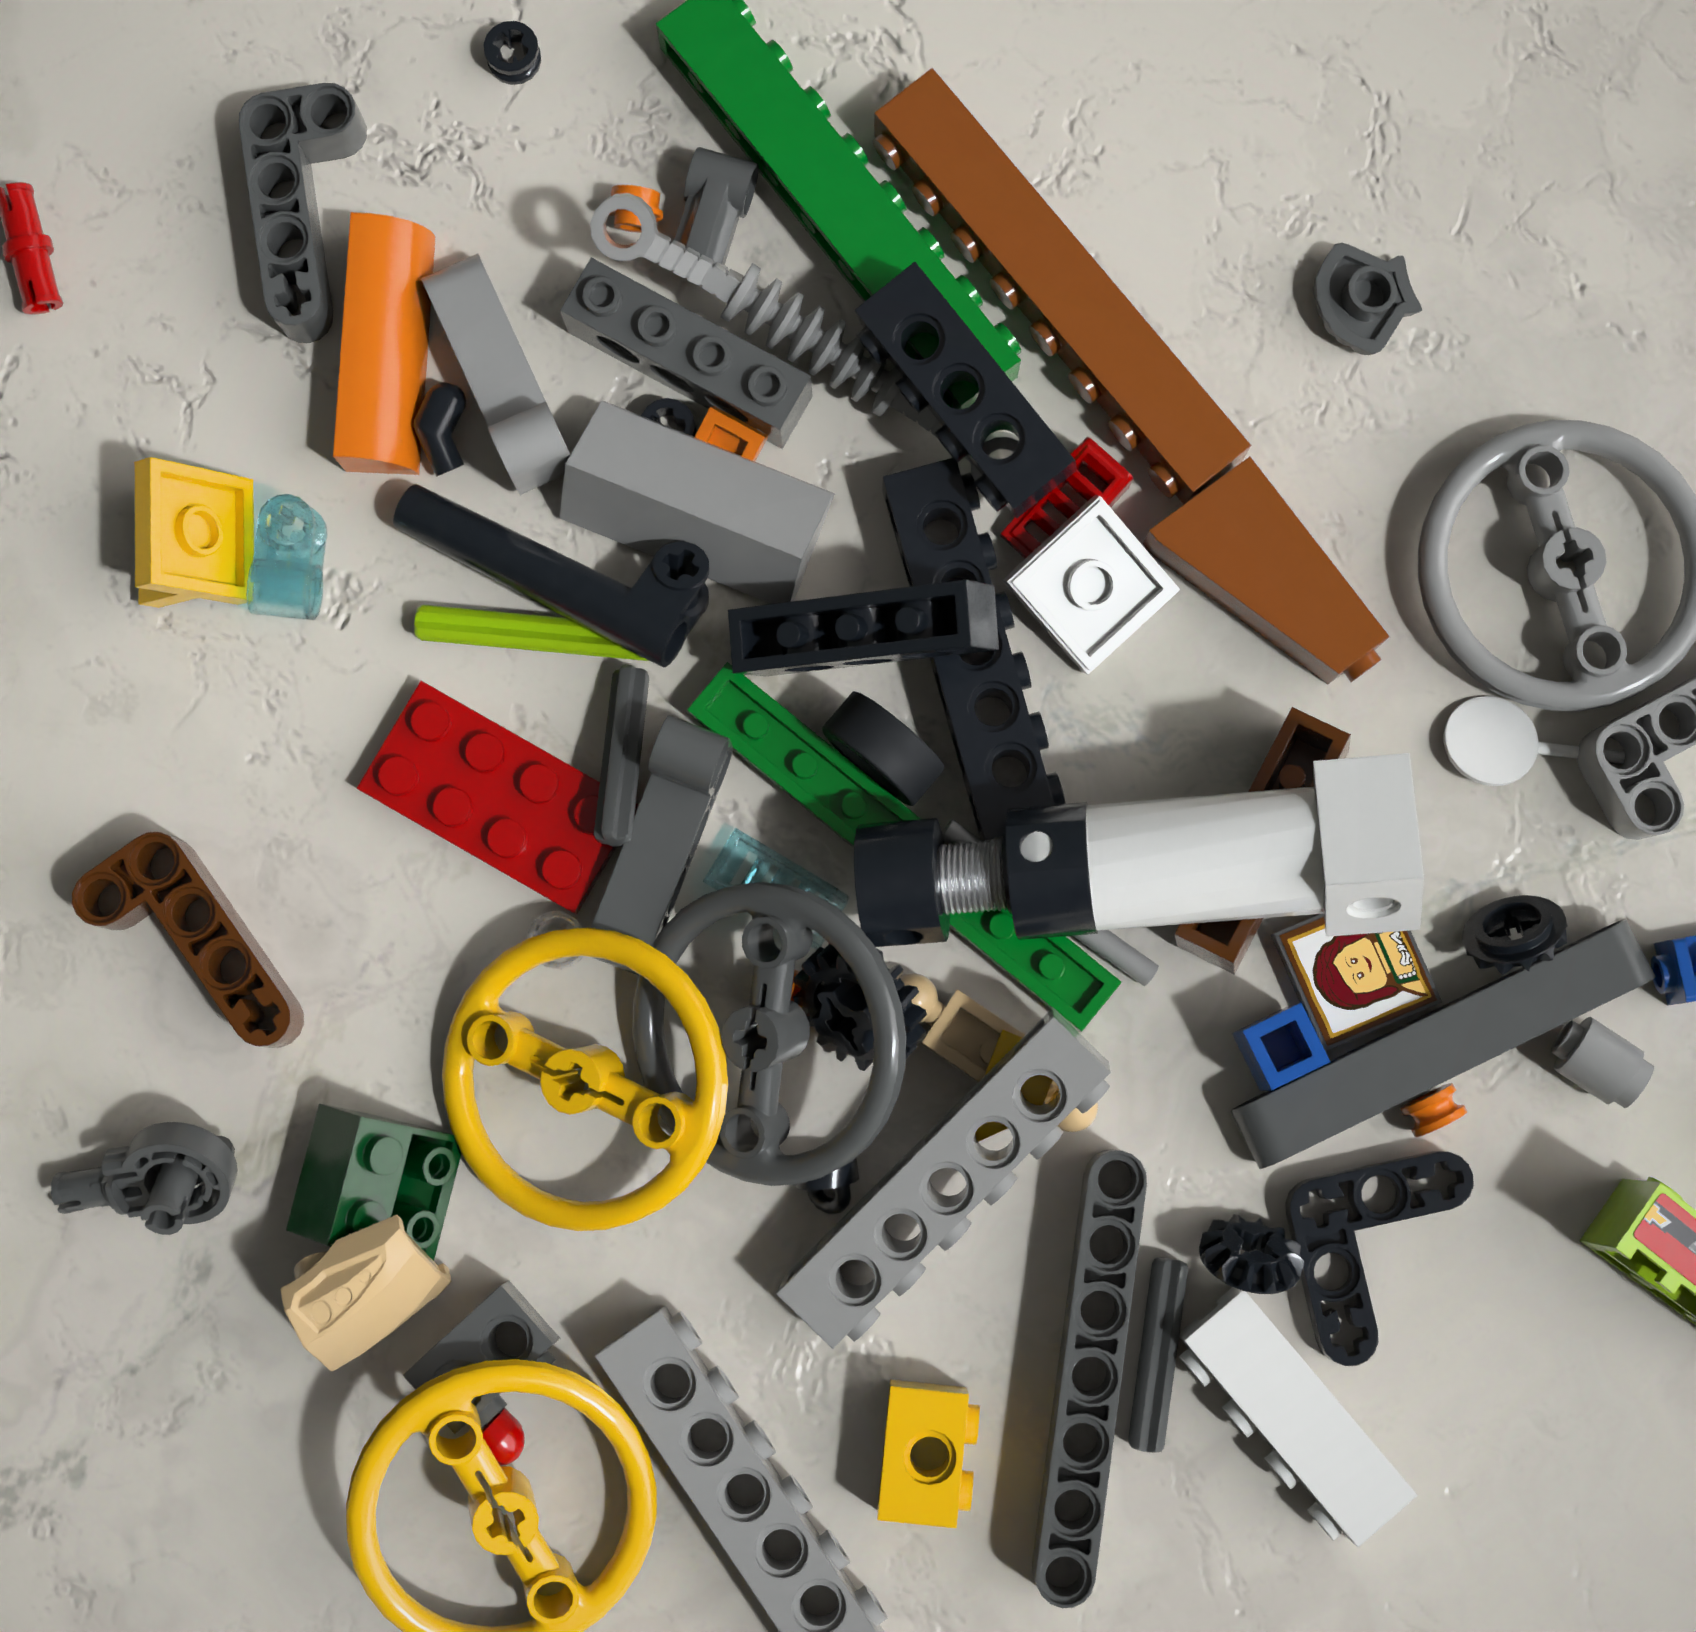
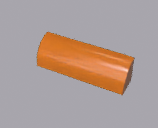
M351 212L333 457L345 472L419 475L421 443L415 433L413 424L425 397L431 300L421 278L433 274L436 236L422 225L388 215Z

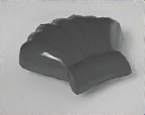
M1337 243L1326 256L1315 278L1313 295L1316 300L1317 312L1323 319L1326 331L1333 335L1338 342L1350 346L1361 355H1372L1380 352L1386 346L1403 317L1412 316L1422 311L1421 304L1410 284L1404 256H1396L1389 261H1385L1349 244Z

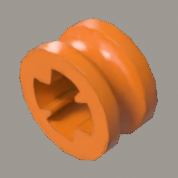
M1453 1083L1435 1088L1400 1107L1403 1116L1409 1115L1414 1119L1415 1126L1411 1129L1414 1137H1420L1440 1129L1467 1113L1464 1105H1458L1453 1101L1452 1096L1456 1091Z

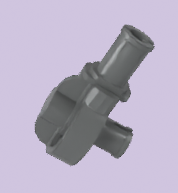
M182 1122L154 1124L141 1130L133 1138L130 1146L107 1150L102 1166L56 1174L51 1184L52 1201L54 1205H59L57 1210L62 1214L88 1208L110 1206L117 1214H127L129 1218L141 1216V1220H146L145 1227L154 1233L171 1235L177 1233L183 1224H197L208 1221L224 1210L237 1177L238 1168L234 1156L235 1148L229 1138L216 1136L210 1131L192 1124ZM204 1181L205 1186L199 1185L197 1188H195V1185H198Z

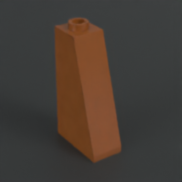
M1250 456L1148 531L1143 545L1151 555L1326 684H1330L1343 673L1350 682H1353L1382 660L1375 650L1390 636Z

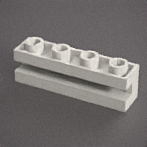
M1232 1287L1216 1301L1218 1306L1201 1321L1195 1319L1180 1332L1179 1339L1188 1349L1179 1358L1204 1387L1212 1380H1215L1230 1400L1221 1408L1247 1438L1257 1430L1273 1450L1264 1459L1289 1489H1292L1299 1482L1316 1501L1307 1510L1329 1537L1334 1541L1343 1533L1355 1546L1359 1547L1418 1495L1247 1292Z

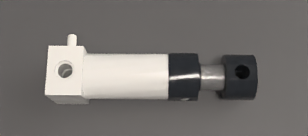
M1410 753L1313 761L1314 787L1088 805L1087 802L1009 808L1006 812V835L1003 836L1002 840L997 839L995 842L991 840L989 843L985 840L984 843L973 841L972 844L969 842L964 844L962 842L960 845L955 843L953 846L950 843L947 846L944 843L937 818L859 824L856 828L854 839V877L860 927L875 947L947 942L950 928V913L953 915L955 912L958 914L963 912L965 914L967 911L969 913L975 911L977 913L979 910L982 913L984 910L987 912L993 910L995 912L996 909L999 911L1002 909L1008 910L1012 914L1018 940L1098 934V930L1323 913L1326 937L1420 930L1424 872Z

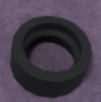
M853 691L822 727L825 737L843 756L892 796L909 806H914L944 770V764L922 739L893 714L862 693Z

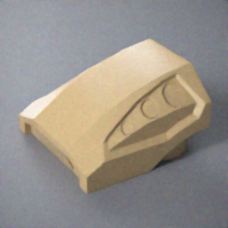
M395 1215L336 1240L326 1252L315 1253L303 1258L294 1268L295 1281L281 1287L280 1290L284 1311L303 1347L332 1372L360 1356L390 1335L429 1301L438 1297L452 1281L449 1268L444 1263L437 1265L405 1232L402 1219Z

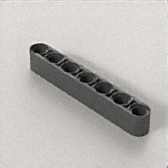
M1624 919L1554 951L1552 961L1536 960L1531 963L1530 971L1521 967L1344 1053L1301 1077L1236 1106L1231 1110V1113L1258 1168L1263 1169L1300 1153L1648 983L1656 976L1627 920Z
M1116 1149L1104 1150L1095 1154L1087 1163L1083 1174L1032 1557V1573L1041 1596L1051 1605L1059 1608H1074L1084 1603L1091 1595L1096 1580L1147 1188L1146 1171L1141 1161L1133 1154ZM1112 1160L1122 1161L1131 1173L1129 1189L1118 1197H1107L1098 1185L1100 1169ZM1102 1226H1115L1123 1237L1121 1252L1110 1261L1096 1260L1090 1251L1089 1241L1091 1235ZM1094 1291L1108 1292L1114 1300L1115 1310L1113 1316L1107 1323L1101 1326L1086 1324L1081 1316L1083 1300ZM1085 1357H1096L1102 1359L1106 1366L1104 1382L1094 1390L1084 1391L1078 1389L1072 1382L1074 1366ZM1077 1423L1093 1425L1097 1430L1098 1440L1096 1446L1090 1453L1083 1456L1069 1454L1063 1447L1066 1431ZM1068 1490H1079L1089 1497L1087 1512L1076 1521H1065L1055 1515L1054 1506L1057 1498ZM1059 1557H1070L1080 1563V1573L1077 1580L1067 1587H1057L1051 1585L1046 1580L1045 1573L1047 1567L1053 1560Z

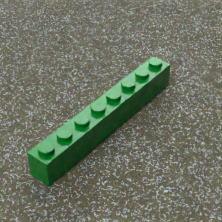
M687 0L658 21L656 28L660 49L751 162L758 163L760 174L863 302L913 262H916L1009 379L1013 382L1018 378L1021 359L1017 355L1021 353V348L1016 338L1004 324L999 322L995 326L992 325L979 308L983 305V301L972 283L963 275L955 279L941 260L945 258V255L935 237L924 227L918 231L913 227L903 214L907 209L897 190L887 180L879 184L865 166L869 161L862 147L849 133L842 137L827 120L831 117V114L824 100L811 86L804 90L790 74L793 71V66L784 50L772 39L765 43L753 28L756 24L755 18L743 0ZM918 333L907 342L905 354L917 360L926 359L937 350L939 339L930 333ZM967 381L956 382L947 389L944 402L954 409L967 408L977 399L979 389Z

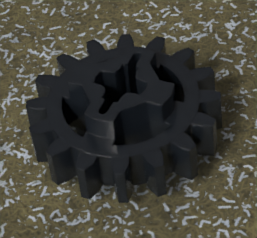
M829 943L825 948L820 946L801 965L803 969L793 980L801 990L793 999L798 1005L808 1009L806 1017L809 1021V1026H814L819 1034L816 1042L820 1046L826 1045L829 1042L836 1047V1058L842 1062L848 1055H851L855 1058L859 1070L865 1071L873 1063L874 1037L870 1012L863 991L851 968ZM877 949V950L879 951V953H880L882 959L884 960L883 952H882L881 950ZM897 965L891 969L888 968L893 977L903 1009L907 1059L918 1047L917 1043L926 1034V1030L919 1023L925 1018L927 1013L926 1009L912 1004L911 1000L919 993V990L916 986H905L900 978L904 969Z

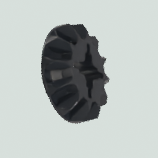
M1531 895L1512 896L1494 901L1478 910L1467 921L1463 930L1462 940L1467 956L1474 958L1479 969L1495 966L1503 975L1513 967L1522 966L1527 971H1530L1531 963L1536 960L1552 961L1554 949L1567 944L1566 927L1568 925L1563 910L1553 901ZM1515 928L1517 934L1521 933L1522 938L1511 940L1509 937L1511 936L1510 929Z
M1234 1214L1228 1222L1213 1220L1208 1231L1202 1233L1199 1244L1200 1259L1212 1275L1231 1287L1249 1293L1276 1294L1291 1289L1299 1281L1305 1263L1300 1258L1301 1245L1294 1240L1286 1239L1284 1228H1269L1263 1225L1261 1218L1256 1222H1249L1240 1215Z

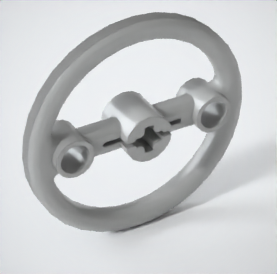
M1548 420L1522 425L1495 436L1473 450L1449 474L1434 496L1423 522L1418 546V581L1423 605L1434 632L1450 656L1471 677L1493 692L1522 705L1550 711H1584L1610 706L1641 693L1664 678L1686 656L1696 641L1695 493L1682 474L1659 452L1638 438L1610 426L1582 420ZM1561 450H1577L1602 456L1622 465L1640 477L1662 501L1678 531L1684 556V584L1680 604L1672 624L1659 643L1634 664H1628L1625 661L1627 647L1622 635L1614 628L1606 625L1594 587V583L1604 572L1606 565L1605 549L1600 540L1590 531L1575 527L1563 490V486L1566 484L1570 473L1569 463L1564 454L1560 452ZM1526 464L1541 466L1547 472L1550 479L1549 488L1537 487L1529 481L1526 476ZM1499 467L1506 468L1509 472L1507 487L1511 496L1527 507L1539 545L1530 556L1527 565L1528 581L1533 590L1542 598L1557 602L1569 640L1563 653V664L1567 673L1573 678L1571 682H1555L1536 678L1510 667L1495 657L1472 634L1462 619L1452 596L1448 577V545L1453 524L1462 504L1473 488L1489 473ZM1560 557L1563 562L1573 561L1576 571L1572 573L1570 568L1559 569L1556 559ZM1585 641L1595 642L1603 648L1606 654L1604 669L1595 668L1586 661L1583 656Z

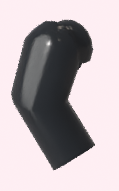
M445 382L438 383L427 391L413 424L415 433L436 477L464 465L451 435L466 408L467 400L465 393L460 387Z

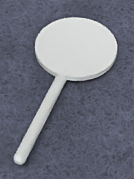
M1482 696L1465 701L1450 715L1444 729L1445 750L1454 767L1468 779L1487 786H1503L1519 780L1533 766L1537 754L1575 759L1579 755V746L1538 742L1536 729L1527 714L1515 704L1498 697ZM1603 749L1607 762L1624 763V751Z

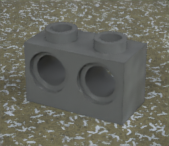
M508 1281L492 1292L406 1371L403 1376L416 1390L427 1381L451 1371L453 1367H464L483 1361L520 1359L552 1364L556 1359L548 1349L560 1337L516 1287ZM510 1321L517 1323L525 1331L527 1346L522 1355L509 1356L498 1348L495 1336L497 1328L502 1322ZM501 1393L481 1395L471 1401L477 1408L481 1428L507 1405L500 1396ZM452 1421L446 1425L456 1434L467 1423Z

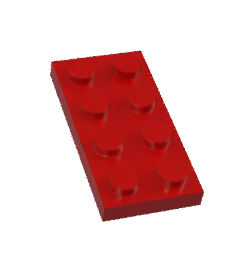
M420 681L356 788L575 915L580 911L616 849L615 846L597 842L594 836L599 781L423 681ZM637 803L635 805V814L639 806Z

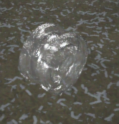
M551 911L542 914L533 921L528 931V938L547 933L546 928L555 923H558L560 930L565 929L567 925L571 929L584 927L576 918L565 912ZM583 956L564 957L543 963L542 965L551 969L563 970L574 966Z

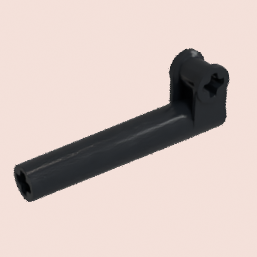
M414 484L410 486L399 500L395 509L393 524L396 529L661 667H667L676 658L686 637L702 614L705 613L709 604V591L705 584L709 575V559L704 550L693 543L678 541L664 545L656 552L655 557L631 588L421 485Z

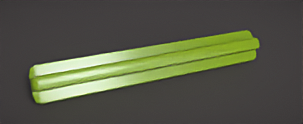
M431 605L419 606L415 614V636L422 641L649 661L564 617Z

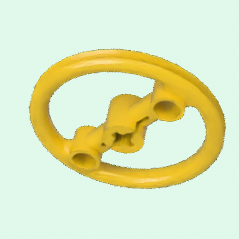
M588 927L553 930L527 938L504 951L481 971L465 992L452 1018L444 1047L442 1066L444 1105L452 1134L464 1159L478 1179L500 1201L523 1216L550 1227L574 1231L607 1230L633 1223L664 1208L685 1191L703 1169L717 1142L725 1116L728 1091L726 1053L722 1046L718 1024L706 999L690 977L668 956L642 940L617 931ZM587 956L601 958L628 967L646 978L656 987L678 1014L688 1035L695 1060V1100L680 1092L660 1095L626 1078L623 1064L618 1055L606 1046L593 1044L567 1049L534 1033V1027L523 1014L514 1011L506 1012L500 1008V996L526 972L543 963L564 957ZM498 1024L504 1028L508 1037L507 1049L504 1053L499 1050L495 1042L494 1035ZM474 1060L487 1066L507 1063L539 1079L542 1094L548 1104L558 1112L570 1115L599 1109L632 1125L637 1138L645 1146L654 1149L663 1148L670 1154L669 1163L644 1186L626 1195L608 1200L577 1201L561 1198L539 1189L511 1168L492 1144L481 1121L475 1099ZM582 1068L581 1074L578 1075V1071L575 1069ZM585 1082L588 1083V1087L591 1089L583 1090ZM662 1104L671 1110L675 1118V1129L672 1135L665 1133L658 1122V1112Z
M520 1359L483 1361L453 1369L427 1381L400 1400L379 1422L362 1448L351 1475L346 1502L347 1542L354 1570L367 1596L382 1615L402 1632H583L608 1613L624 1596L636 1578L650 1548L657 1517V1487L651 1459L637 1427L621 1405L598 1385L573 1371L545 1362ZM521 1392L538 1394L563 1402L583 1413L598 1426L614 1447L623 1467L627 1486V1513L623 1532L613 1556L601 1574L590 1585H581L574 1575L571 1563L565 1557L553 1553L538 1529L539 1516L530 1481L521 1471L510 1466H500L483 1438L479 1414L476 1406L471 1402L474 1397L489 1393ZM452 1421H462L471 1426L467 1433L456 1439H447L438 1434L445 1424ZM421 1432L428 1439L431 1452L435 1458L453 1467L468 1492V1508L472 1531L476 1541L484 1550L508 1557L522 1580L527 1607L530 1615L533 1617L531 1620L511 1625L484 1626L466 1624L449 1619L421 1605L402 1588L391 1574L381 1553L376 1532V1506L380 1485L390 1462L402 1444L413 1433ZM489 1486L499 1506L503 1505L506 1511L513 1512L517 1534L508 1515H503L498 1508L493 1509ZM549 1582L565 1584L563 1589L551 1596H543L536 1593L542 1585Z

